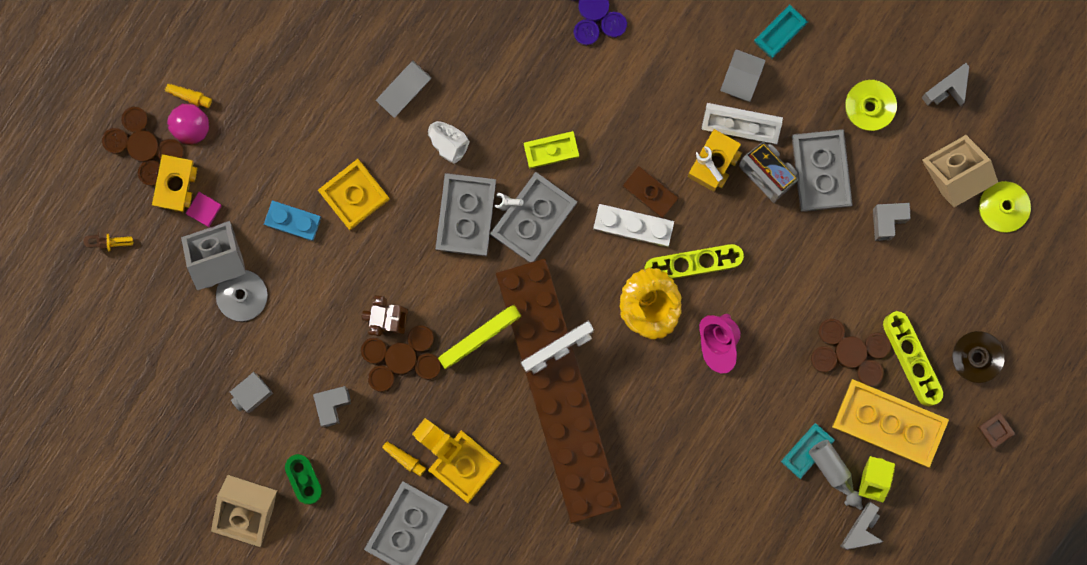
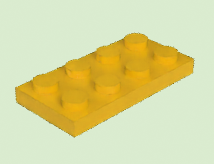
M852 379L832 428L930 468L949 419Z

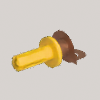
M99 231L98 235H89L84 237L83 240L86 247H99V250L100 248H107L108 252H111V247L133 245L132 236L110 238V235L106 234L107 238H99ZM96 239L97 244H89L88 240Z

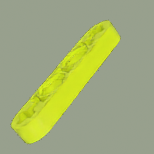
M729 244L652 258L646 263L644 270L652 268L653 263H657L658 267L666 266L665 261L670 260L669 268L672 275L668 276L672 279L734 269L742 263L744 253L739 246ZM729 250H733L734 254L739 255L735 259V263H731L730 259L721 261L723 266H718L717 251L721 252L720 257L728 255ZM701 255H711L714 259V264L710 268L702 267L699 263ZM679 258L685 259L689 264L688 270L683 273L677 272L674 268V262Z
M515 305L499 313L438 358L444 369L459 362L519 319L521 314Z
M899 311L889 314L883 321V327L918 401L928 407L938 404L943 398L942 387L908 317ZM894 320H899L901 322V325L893 328L891 323H893ZM904 332L907 333V335L897 339L898 335ZM907 340L912 343L913 352L911 354H906L902 350L903 341ZM915 364L923 366L925 373L922 378L915 376L913 373V366ZM929 379L930 382L920 386V382ZM928 390L934 391L935 395H933L932 398L926 397L925 393H927Z

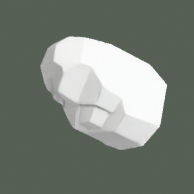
M439 121L432 123L428 129V136L442 158L453 164L461 160L470 142L462 131L452 125Z

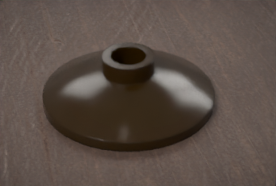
M974 331L965 334L957 341L953 349L952 361L956 371L962 378L973 383H984L994 379L1000 373L1004 365L1005 355L1003 347L997 338L986 332ZM974 353L980 354L981 361L979 363L973 361L972 356Z

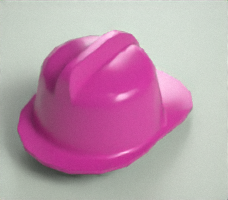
M730 314L718 317L714 315L706 316L699 325L704 360L713 371L728 373L736 364V345L740 340V329L735 321L731 319Z

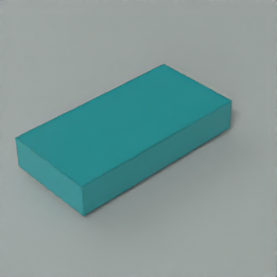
M789 4L754 40V43L773 59L808 21Z
M814 423L780 462L801 479L815 463L809 454L810 449L823 440H829L831 444L835 440Z

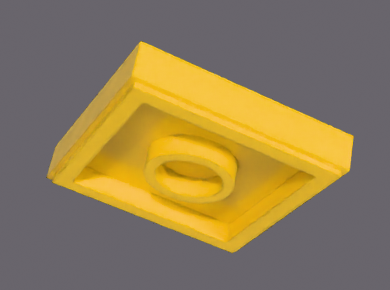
M356 159L318 189V192L349 231L390 200L359 159Z
M461 430L454 439L462 445V448L447 465L438 458L428 471L469 503L501 463Z

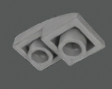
M412 61L376 101L395 118L428 83L431 77L418 64Z

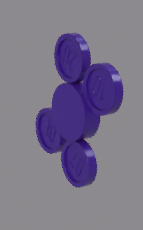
M579 0V12L585 20H581L576 24L574 37L582 45L595 43L599 37V28L595 22L602 20L601 27L604 34L611 38H617L626 31L627 21L621 13H608V0Z

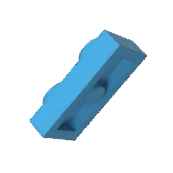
M272 200L264 225L314 241L321 216Z

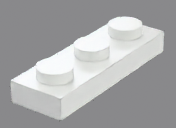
M707 103L702 130L713 131L715 129L722 134L777 144L783 118Z
M599 204L593 230L668 247L674 221Z
M588 321L521 362V365L526 373L532 370L533 374L547 366L545 363L552 357L558 360L568 354L569 350L567 348L575 343L581 346L591 340L590 334L594 332V329Z

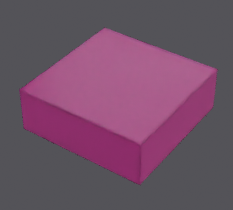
M198 192L186 214L205 226L210 227L222 205Z

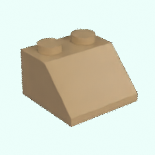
M967 135L922 159L939 191L953 207L998 183L991 160Z
M227 475L217 496L211 532L261 547L273 512L277 491Z

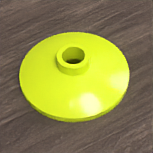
M865 80L856 84L849 91L845 108L848 118L855 126L867 131H876L886 127L893 120L897 110V101L893 91L886 84L877 80ZM867 103H872L874 105V110L868 111L865 108V105Z
M1002 181L984 191L980 198L979 211L982 220L988 227L998 232L1007 233L1019 229L1026 223L1031 212V203L1022 187L1012 182ZM1004 201H1008L1011 204L1010 210L1003 208L1002 204Z

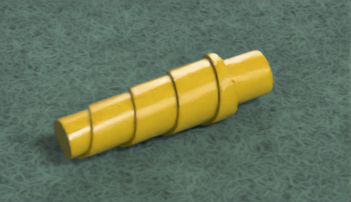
M167 84L165 92L173 94V96L179 97L197 107L201 105L209 108L211 106L212 99L204 96V93L173 84Z
M388 441L383 445V450L389 453L391 457L396 459L409 472L413 471L419 477L425 472L426 468L419 464L418 459H415Z

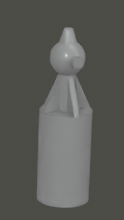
M829 440L817 443L810 449L809 454L832 487L847 495L844 502L846 506L851 505L859 510L863 509L862 496L858 495V491H853L851 472Z

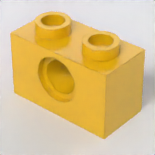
M714 129L704 146L710 148L712 156H719L723 160V166L717 168L723 179L718 182L706 165L700 164L697 159L688 174V178L713 192L717 186L722 188L729 177V174L725 173L730 164L735 166L742 154L738 151L741 144ZM704 147L699 154L701 158L708 157Z
M162 154L152 206L184 212L185 207L190 208L192 192H188L190 182L195 183L197 167H193L194 162L192 160ZM173 177H179L183 181V186L178 191L169 189L168 184Z

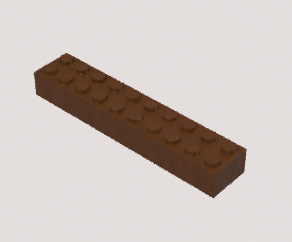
M545 258L496 273L506 309L515 305L521 314V317L513 322L511 327L522 361L568 334ZM570 346L567 348L569 350L568 354L558 360L552 357L545 362L547 365L545 368L535 374L531 370L526 373L570 522L574 523L620 509L621 505L573 347Z

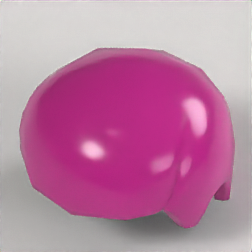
M181 104L174 108L168 116L167 124L170 133L183 144H197L205 138L209 131L208 117L194 104Z

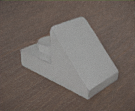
M963 64L927 91L922 97L927 105H930L932 102L939 104L949 96L947 93L949 91L956 102L962 106L966 96L968 64Z
M871 502L866 504L840 545L841 548L852 549L883 542L866 531L867 527L872 529L879 519L880 515L877 514L879 507Z

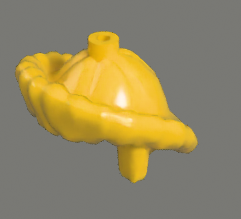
M657 268L642 269L632 274L631 278L626 281V285L622 288L619 305L621 318L632 331L639 333L640 336L651 340L664 338L667 334L672 333L678 324V319L681 315V293L678 291L674 280L665 271Z

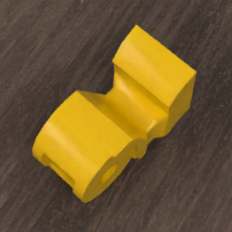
M426 418L412 433L416 437L415 439L447 465L462 448L461 444Z

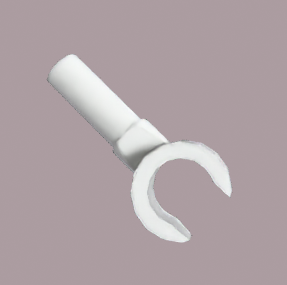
M704 146L708 157L701 158L696 152L697 161L702 165H706L719 182L723 177L712 161L710 148Z
M497 193L496 196L503 200L500 205H494V207L506 211L511 205L522 206L524 201L522 199H511L507 195Z

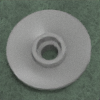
M245 270L246 274L235 279L220 282L217 287V305L221 312L232 320H251L263 311L267 303V288L263 280L251 271ZM243 290L245 292L243 299L236 298L237 291Z

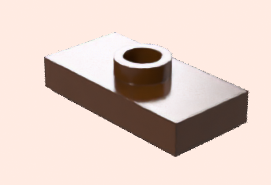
M639 166L622 186L662 219L678 200L677 196Z

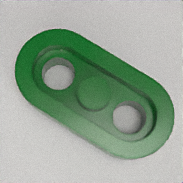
M300 454L289 457L285 464V471L297 499L304 504L316 503L322 496V487L310 460ZM297 463H302L304 466L303 471L297 473L294 469ZM309 486L314 489L312 496L305 494V489Z

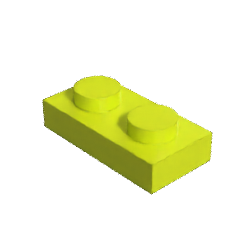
M573 131L523 143L529 169L579 158Z

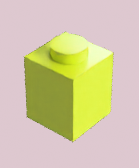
M870 456L863 470L858 495L884 502L891 487L895 463Z

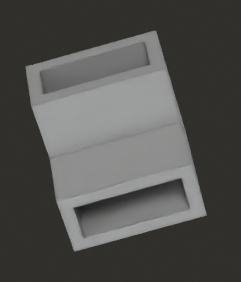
M736 49L720 91L750 102L766 60Z
M909 203L877 204L873 208L875 241L891 240L895 237V224L907 223L910 220Z
M343 386L313 394L321 426L328 427L340 424L336 408L351 404L348 388Z

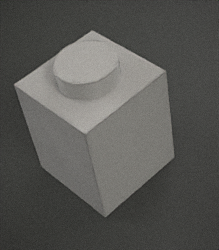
M255 372L230 391L234 397L231 399L234 406L240 412L244 409L248 413L252 412L273 394Z

